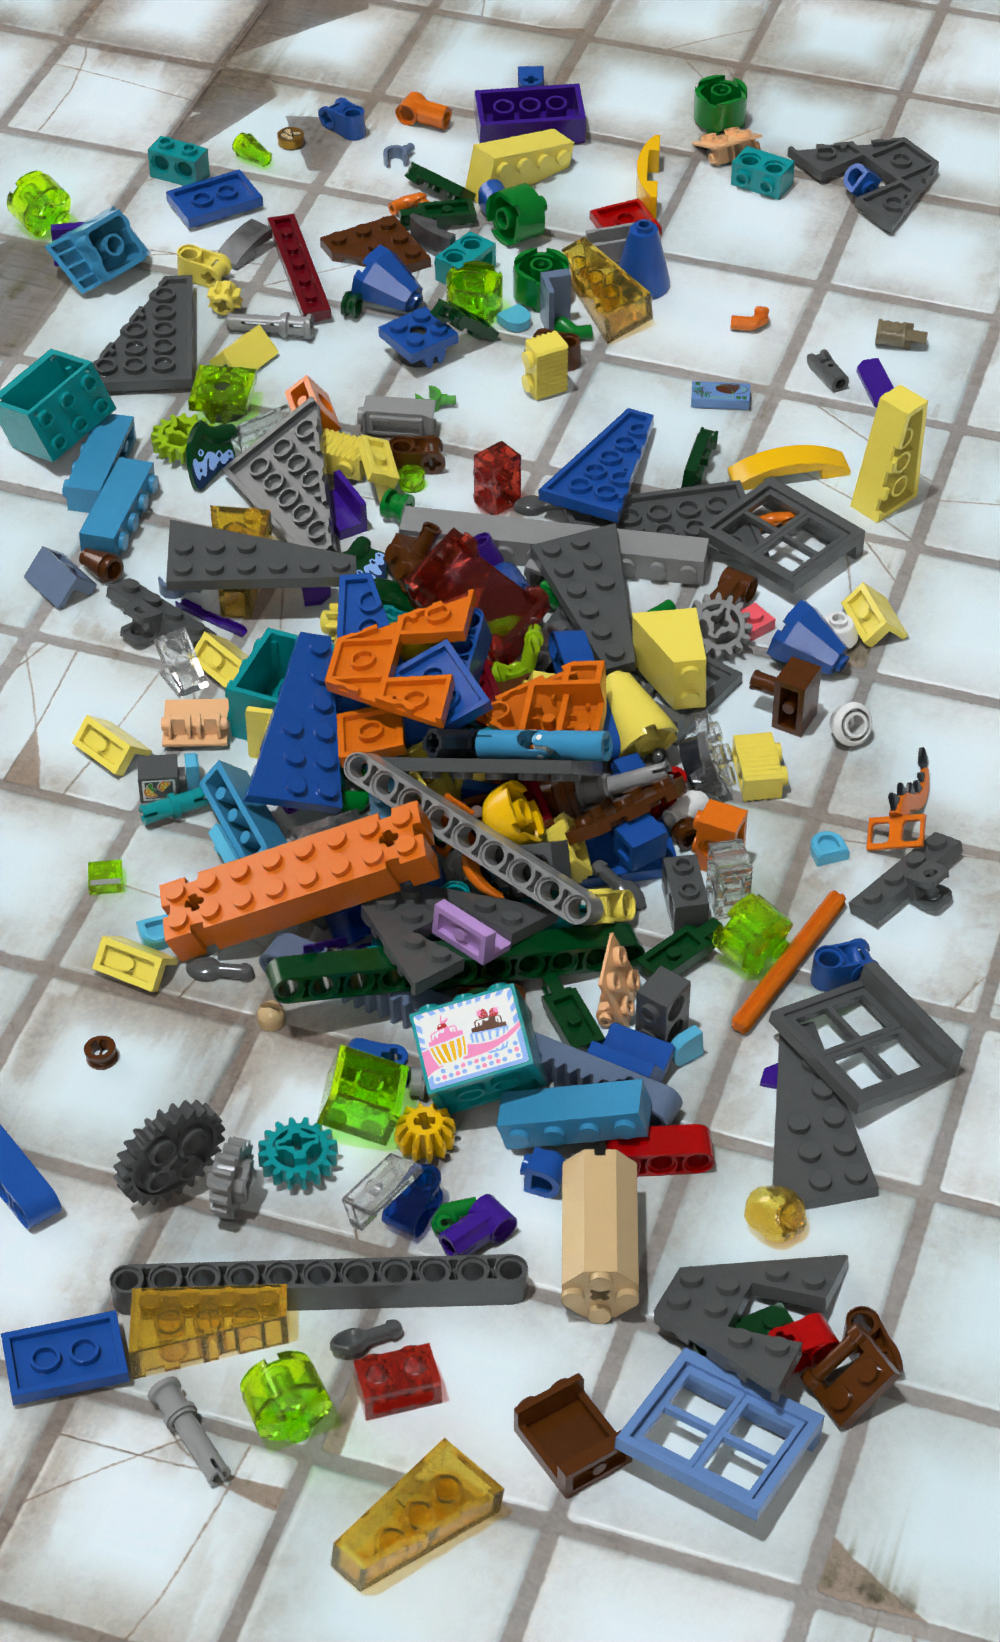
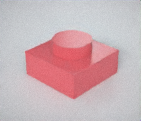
M753 603L741 610V613L749 612L751 615L749 621L746 622L753 625L751 633L748 634L750 641L775 629L776 619L758 604Z

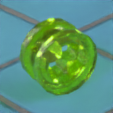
M406 465L399 470L400 479L398 483L402 491L417 493L424 489L425 471L422 467Z

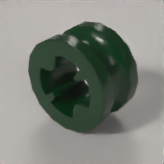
M346 291L341 301V315L348 316L350 314L352 318L357 319L363 307L362 294L356 293L353 295V292Z

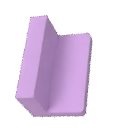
M443 899L434 905L432 933L481 965L487 964L510 950V941L447 900Z

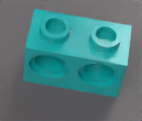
M160 136L147 149L150 177L185 186L205 180L210 176L208 148L175 140L171 137Z
M746 146L732 161L731 185L779 200L793 185L795 161Z
M469 231L435 256V280L460 292L464 291L496 266V243Z

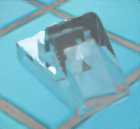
M185 627L153 639L165 668L159 671V673L178 698L209 686Z

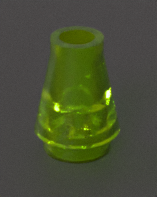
M242 132L233 141L232 150L237 157L257 163L262 167H266L271 162L272 153L267 151L251 133L246 134Z

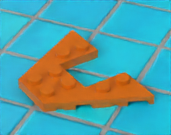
M470 589L468 590V596L447 604H443L440 600L427 608H418L397 616V622L379 629L377 624H374L360 632L350 633L337 638L325 677L327 691L444 729L455 687L453 674L394 677L404 644L439 643L445 639H448L450 643L467 640L477 600L475 590Z

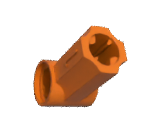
M413 91L398 105L395 114L397 119L404 125L410 126L418 122L446 130L452 117V109L449 106L427 101L421 93Z

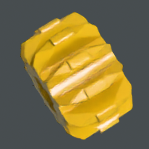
M419 1101L416 1109L406 1106L403 1115L397 1116L394 1142L396 1146L400 1147L403 1157L412 1155L415 1163L421 1158H426L431 1164L434 1156L444 1159L447 1150L453 1149L456 1124L454 1119L450 1118L447 1108L438 1110L435 1103H432L429 1107H424Z

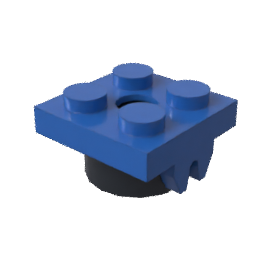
M425 306L378 327L379 337L398 352L399 360L403 364L414 368H431L436 362L442 363L446 354V348L459 343L458 333L448 324H443L435 318Z

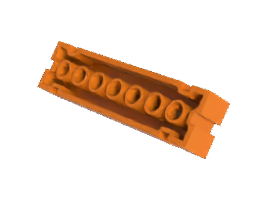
M415 800L391 808V816L383 819L376 813L197 872L198 877L192 882H188L185 877L161 884L159 885L161 907L168 915V917L163 918L165 942L180 961L184 962L207 954V946L216 944L221 950L401 891L400 884L411 881L414 886L439 879L440 872L437 855L431 847L435 845L432 824L419 802Z

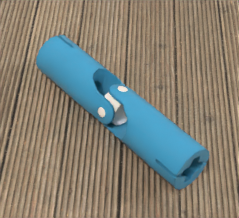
M480 729L475 740V750L479 759L609 761L612 755L613 742L609 731Z

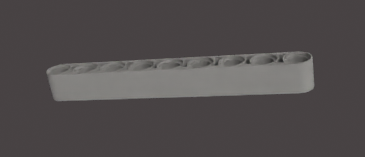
M354 752L345 759L344 773L346 777L392 808L414 801L419 794L422 799L421 807L432 824L433 835L567 922L574 925L594 924L601 919L604 908L601 899L597 895L493 830L376 754ZM366 760L368 764L367 773L363 776L361 772L362 763ZM392 777L395 782L394 790L390 793L387 784L390 778ZM444 812L449 817L448 825L445 828L441 824V817ZM473 829L476 833V841L471 846L468 841V835ZM499 847L504 852L501 863H498L495 858L496 850ZM527 864L531 868V877L528 881L523 877V869ZM554 882L559 886V895L555 900L550 894V889ZM582 900L586 902L588 907L584 918L578 912V906Z

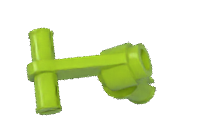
M531 624L528 627L524 637L521 662L517 661L506 665L496 661L493 663V666H490L496 683L514 679L527 673H532L535 670L540 647L544 642L540 625L534 624L533 628Z

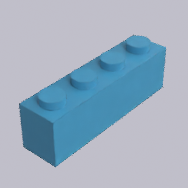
M110 414L89 432L87 441L81 444L78 460H74L69 479H65L63 483L62 494L63 497L67 498L68 510L90 513L118 458H129L136 442L133 416Z
M123 457L118 458L79 531L81 552L85 548L115 553L120 556L121 552L127 549L132 531L137 530L139 518L142 512H146L149 498L152 493H156L159 479L155 475L153 462Z
M218 760L198 784L239 858L288 843L267 805L243 801L251 782L248 772Z
M643 1079L502 1092L496 1127L506 1149H524L535 1146H559L561 1144L593 1143L605 1140L648 1137L652 1101Z

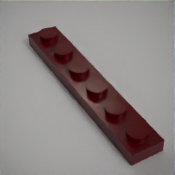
M295 214L267 218L268 226L272 228L273 242L301 316L313 314L314 322L330 319L331 308Z

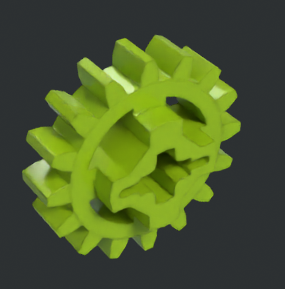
M182 413L178 417L172 414L169 421L161 419L160 425L153 426L151 444L153 452L159 453V459L162 460L169 457V463L180 460L181 464H185L187 439L192 427L199 421L197 414L192 415L191 418L187 417L186 413ZM207 418L200 419L204 421L206 424H208Z

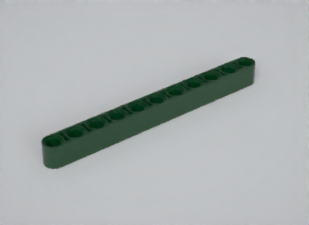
M628 923L539 931L512 945L509 951L485 965H481L444 940L432 941L465 958L464 971L429 989L542 978V976L553 972L557 976L600 972L609 934L612 932L620 946H624L626 949L627 958L632 967L636 966V959L643 955L645 950L635 930ZM384 946L281 956L270 961L266 967V976L274 998L278 1002L285 1004L411 991V985L405 976H399L397 966L391 964L384 953Z

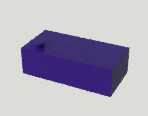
M579 83L475 90L474 116L479 143L553 128L572 140L574 144L585 143L586 116Z

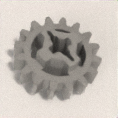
M717 592L713 600H711L708 594H705L702 603L695 600L692 608H697L700 629L704 636L702 639L705 655L713 654V658L718 661L720 655L724 654L727 660H731L733 651L740 654L744 648L743 645L748 644L750 639L748 634L751 633L753 625L746 623L749 621L750 613H741L744 605L742 602L737 605L732 604L733 596L731 595L727 600H722L721 593ZM719 620H722L720 629L714 635L715 625L718 624Z
M234 1136L233 1138L229 1137L228 1143L223 1145V1152H217L215 1155L211 1171L208 1172L206 1185L210 1188L209 1202H212L210 1211L213 1212V1216L229 1220L230 1218L234 1219L236 1212L239 1213L241 1203L245 1204L248 1201L257 1173L253 1167L254 1155L251 1154L253 1145L250 1144V1140Z

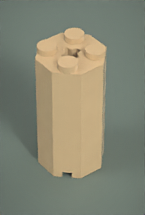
M583 1149L565 1160L562 1166L561 1302L562 1305L580 1316L588 1317L592 1323L604 1324L609 1322L611 1317H617L639 1303L637 1163L616 1149H605V1155H595V1149Z

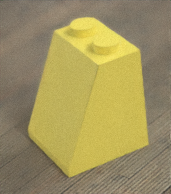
M697 608L632 613L635 667L673 710L706 707V655Z

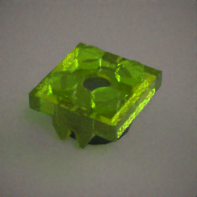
M199 365L188 400L189 411L203 412L210 424H215L216 422L227 425L230 422L237 421L243 415H247L257 380V370L244 367Z

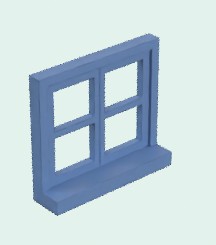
M685 1347L617 1435L614 1448L757 1521L806 1449L813 1452L820 1442L825 1416L784 1395H781L778 1402L771 1400V1392L754 1381L750 1380L745 1383L739 1379L736 1372L725 1370L709 1358ZM682 1388L727 1409L716 1425L671 1404ZM663 1413L707 1434V1437L690 1460L645 1438ZM741 1417L786 1439L775 1455L730 1434ZM722 1443L767 1465L750 1490L704 1468Z

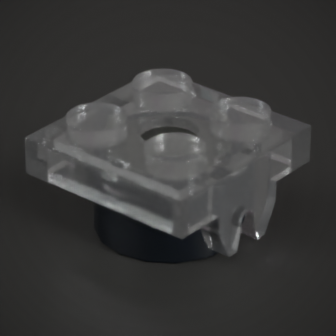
M707 710L694 713L696 727L686 733V739L679 742L680 757L687 779L696 791L704 793L716 792L722 803L733 800L732 786L736 785V778L732 767L729 766V763L733 762L730 746L728 743H722L723 734L719 722H713Z

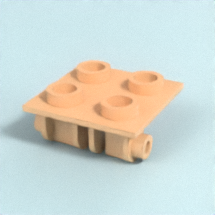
M731 127L725 129L724 134L716 136V133L701 135V140L692 142V145L711 149L708 160L710 164L718 166L729 161L732 162L746 146L760 150V144L755 139L761 138L762 134L752 133L751 129L740 130V127Z
M228 699L165 700L164 717L161 718V729L163 730L162 747L227 746L229 727L227 720L229 710Z
M612 932L609 934L598 983L601 995L596 1018L603 1027H609L612 1023H620V1025L629 1028L631 1016L635 1013L634 1001L636 991L640 989V976L638 971L631 966L627 958L626 949L624 946H620Z

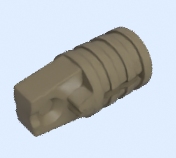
M879 319L875 344L879 345L880 343L910 349L911 343L926 344L928 332L913 330L914 323H899Z

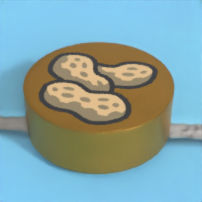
M297 127L282 128L277 133L278 145L286 150L300 148L304 144L303 131Z

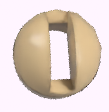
M275 1000L263 1002L257 1012L258 1025L266 1031L281 1029L286 1023L285 1010L281 1003Z

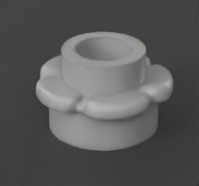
M411 1067L409 1096H420V1100H422L425 1093H427L422 1067Z

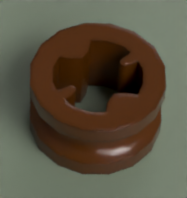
M693 817L679 820L671 829L670 835L683 851L691 850L697 830L693 829Z
M108 1036L93 1037L84 1045L87 1064L93 1069L106 1070L114 1066L118 1061L116 1044ZM100 1050L99 1055L94 1054L96 1051Z

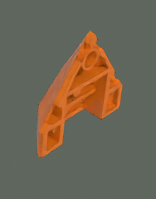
M605 660L572 661L561 666L562 671L545 679L541 675L495 696L496 701L491 703L493 709L475 720L494 730L603 731L607 713Z

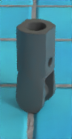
M823 349L817 355L813 353L807 355L809 368L819 375L834 393L846 389L849 377L835 363L828 350Z

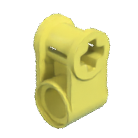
M192 244L183 245L177 250L178 276L192 275L193 283L207 288L215 287L216 281L219 280L221 282V278L228 275L232 270L231 261L222 253L209 251Z
M612 888L589 889L590 892L601 899L604 912L598 922L588 925L631 921L635 917L636 901L630 890H612Z

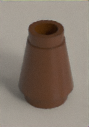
M85 548L79 556L80 564L102 582H114L123 573V562L115 553Z

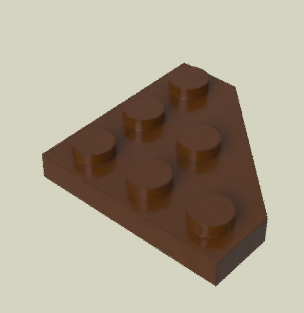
M394 215L385 216L369 223L359 224L356 227L320 237V247L335 262L343 263L345 259L358 261L359 266L366 267L362 263L365 257L376 247L383 245L395 252L411 273L431 267V257Z
M670 775L654 780L651 787L641 789L640 785L621 792L622 796L611 800L610 795L593 801L591 803L592 807L583 810V815L574 819V825L565 832L569 845L611 831L612 827L622 822L621 818H624L625 822H629L650 812L651 808L661 804V798L664 799L665 803L679 798L688 789L683 776L672 779Z

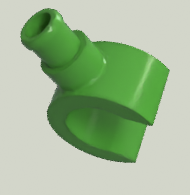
M429 386L430 399L428 400H436L435 412L441 406H447V404L456 405V395L441 394L437 387ZM415 393V399H424Z

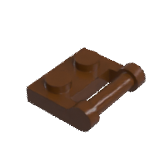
M854 1322L846 1330L848 1335L813 1369L808 1368L800 1376L803 1383L814 1392L839 1427L848 1429L902 1376L871 1335L857 1322ZM860 1346L864 1353L828 1386L824 1380Z

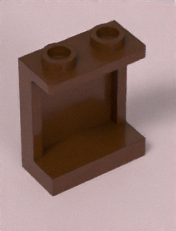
M580 1373L568 1379L562 1378L556 1381L548 1390L537 1396H529L523 1399L514 1408L515 1433L565 1499L632 1462V1457L614 1448L615 1439L620 1431L616 1432L585 1393L584 1378Z

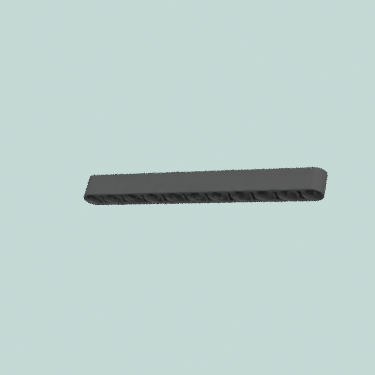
M514 1254L127 1264L114 1269L109 1280L114 1308L117 1312L124 1315L513 1305L522 1302L528 1294V1265L522 1257Z

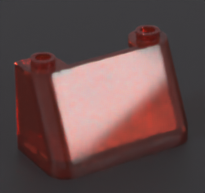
M453 527L403 580L409 603L414 610L427 608L440 600L443 604H447L468 596V590L474 589L477 598L475 608L482 610L492 634L503 635L501 637L492 636L487 656L488 664L493 666V663L498 661L509 665L515 662L523 650L524 637L528 627L531 624L533 628L534 624L539 625L550 609V597L545 590L537 585L534 588L529 585L524 589L480 557L477 549L479 544L472 535L467 532L462 534Z

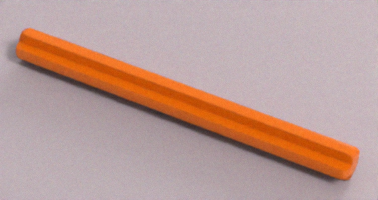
M836 890L829 892L733 1016L731 1026L735 1031H739L741 1034L749 1032L844 908L846 900L844 894H839Z

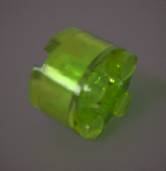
M31 171L20 177L15 183L17 188L13 194L9 192L7 196L8 211L35 237L39 238L45 235L47 230L51 229V224L68 223L70 220L71 199L69 194L50 175L44 174L41 171Z
M481 261L464 262L463 267L457 270L454 266L446 275V302L450 301L480 316L489 324L493 323L494 317L503 308L502 273L499 272L498 274L495 271V266Z
M751 893L739 900L727 912L726 915L731 919L725 927L719 923L712 938V944L750 977H755L763 969L767 959L771 956L775 959L779 958L788 947L789 943L785 939L792 929L793 923L760 894L757 896Z
M284 1351L277 1353L279 1359L267 1364L266 1360L263 1359L251 1367L241 1380L240 1391L244 1405L261 1438L272 1441L289 1439L291 1443H299L310 1436L311 1429L331 1411L333 1403L309 1356L299 1351Z

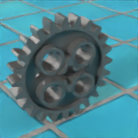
M184 1100L179 1108L172 1103L166 1113H163L161 1109L157 1110L156 1119L153 1121L149 1118L144 1119L145 1127L133 1130V1133L136 1135L135 1138L123 1142L127 1150L117 1153L116 1156L121 1161L113 1166L117 1171L113 1178L117 1181L118 1188L133 1203L138 1201L144 1206L148 1201L152 1205H156L160 1197L165 1202L169 1201L173 1192H176L178 1195L181 1194L183 1186L186 1184L193 1187L194 1178L196 1176L204 1177L206 1174L203 1168L213 1165L214 1161L211 1157L216 1155L217 1152L222 1151L218 1147V1144L225 1141L221 1134L225 1131V1127L221 1124L222 1119L207 1103L202 1105L198 1100H195L192 1104Z

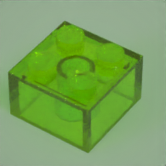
M340 1044L327 1073L317 1124L386 1146L400 1117L409 1067Z

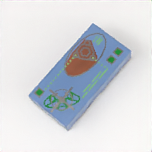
M692 381L691 407L749 410L750 384Z

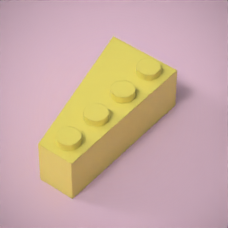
M553 128L474 144L465 188L476 194L474 201L478 203V192L481 185L491 179L501 181L505 188L522 183L531 186L569 167L574 142Z
M898 385L891 391L884 393L879 399L850 507L876 523L908 503L918 493L928 400L902 385Z

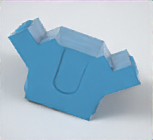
M114 206L45 246L46 250L81 294L112 280L145 260V257L151 253L130 227L128 218L122 214L120 209H116Z

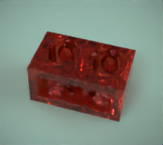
M503 441L474 455L473 498L476 505L490 515H498L513 507L514 503L521 498V455Z
M430 1343L408 1345L400 1350L383 1354H369L361 1359L353 1360L355 1386L366 1421L442 1403L441 1378Z

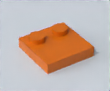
M374 706L336 714L338 758L342 768H344L345 759L354 752L372 753L380 757H397L407 754L404 716Z

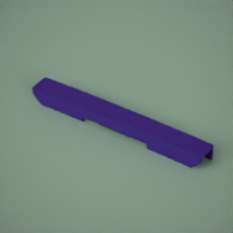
M186 598L181 599L180 603L175 601L176 607L240 637L247 633L244 625L207 611L202 606Z
M347 937L303 945L304 954L324 951V948L346 946Z

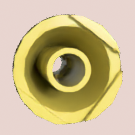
M614 671L606 676V697L620 738V754L618 757L636 752L641 757L653 753V750L656 748L667 750L677 740L675 732H679L675 723L629 672Z

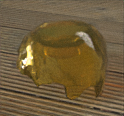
M778 1185L760 1186L753 1190L747 1198L744 1218L748 1225L759 1232L763 1238L773 1242L784 1243L805 1230L807 1223L805 1204L803 1199L792 1189Z

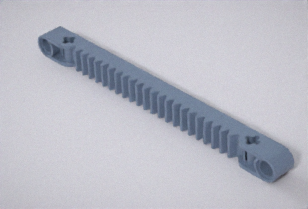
M280 932L260 956V966L266 973V967L273 959L281 956L304 954L303 945L315 942L290 932ZM324 948V951L321 952H331L335 950H332L330 948ZM427 989L416 996L412 995L411 991L342 998V1003L346 1004L354 1000V1008L356 1009L365 1004L366 1013L370 1014L378 1010V1018L382 1019L390 1015L392 1024L403 1020V1028L407 1029L412 1026L409 1014L418 1012V1009L424 1005H442L452 1002L453 998ZM535 1032L547 1083L554 1082V1087L643 1079L652 1101L649 1126L671 1125L683 1105L682 1098L677 1091L668 1085Z

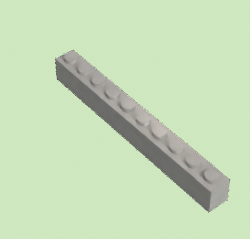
M405 506L399 526V534L418 537L424 522L434 523L440 527L442 532L438 536L433 550L438 557L452 558L466 549V543L472 537L487 532L491 535L501 552L504 562L525 566L529 559H533L530 555L531 545L599 528V526ZM617 528L624 577L703 586L708 562L709 538Z

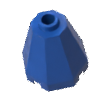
M379 245L365 257L362 262L366 265L363 272L357 270L353 278L351 288L353 295L360 293L366 302L404 312H409L412 309L415 310L420 306L423 300V288L395 252L383 245Z
M800 600L783 620L785 623L781 631L777 629L767 654L785 663L789 661L791 656L821 666V673L832 675L835 671L840 673L849 661L850 657L846 655L849 648L817 608L806 601Z

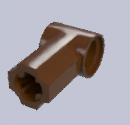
M729 566L722 572L718 586L710 594L711 600L715 599L717 592L721 593L722 600H727L730 595L733 596L732 604L734 605L740 602L749 603L756 593L758 578Z
M550 775L549 781H537L553 819L562 812L573 819L582 816L574 794L576 792L574 782L550 781Z

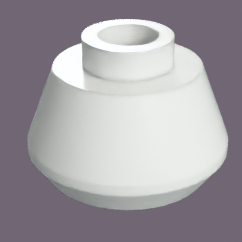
M833 612L824 617L849 649L857 643L858 632L850 616L843 612Z
M848 702L832 713L829 721L830 729L841 744L857 746L863 743L871 732V713L861 703Z

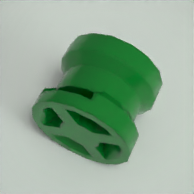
M389 488L384 493L380 503L381 517L387 519L394 517L397 522L401 523L405 506H415L414 496L407 493L400 495L398 490Z

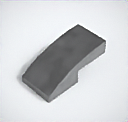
M414 213L410 215V234L427 253L437 256L456 241L454 233L437 228L436 220Z
M251 218L224 242L217 253L226 255L231 261L232 268L237 270L254 259L255 248L273 238L272 228Z

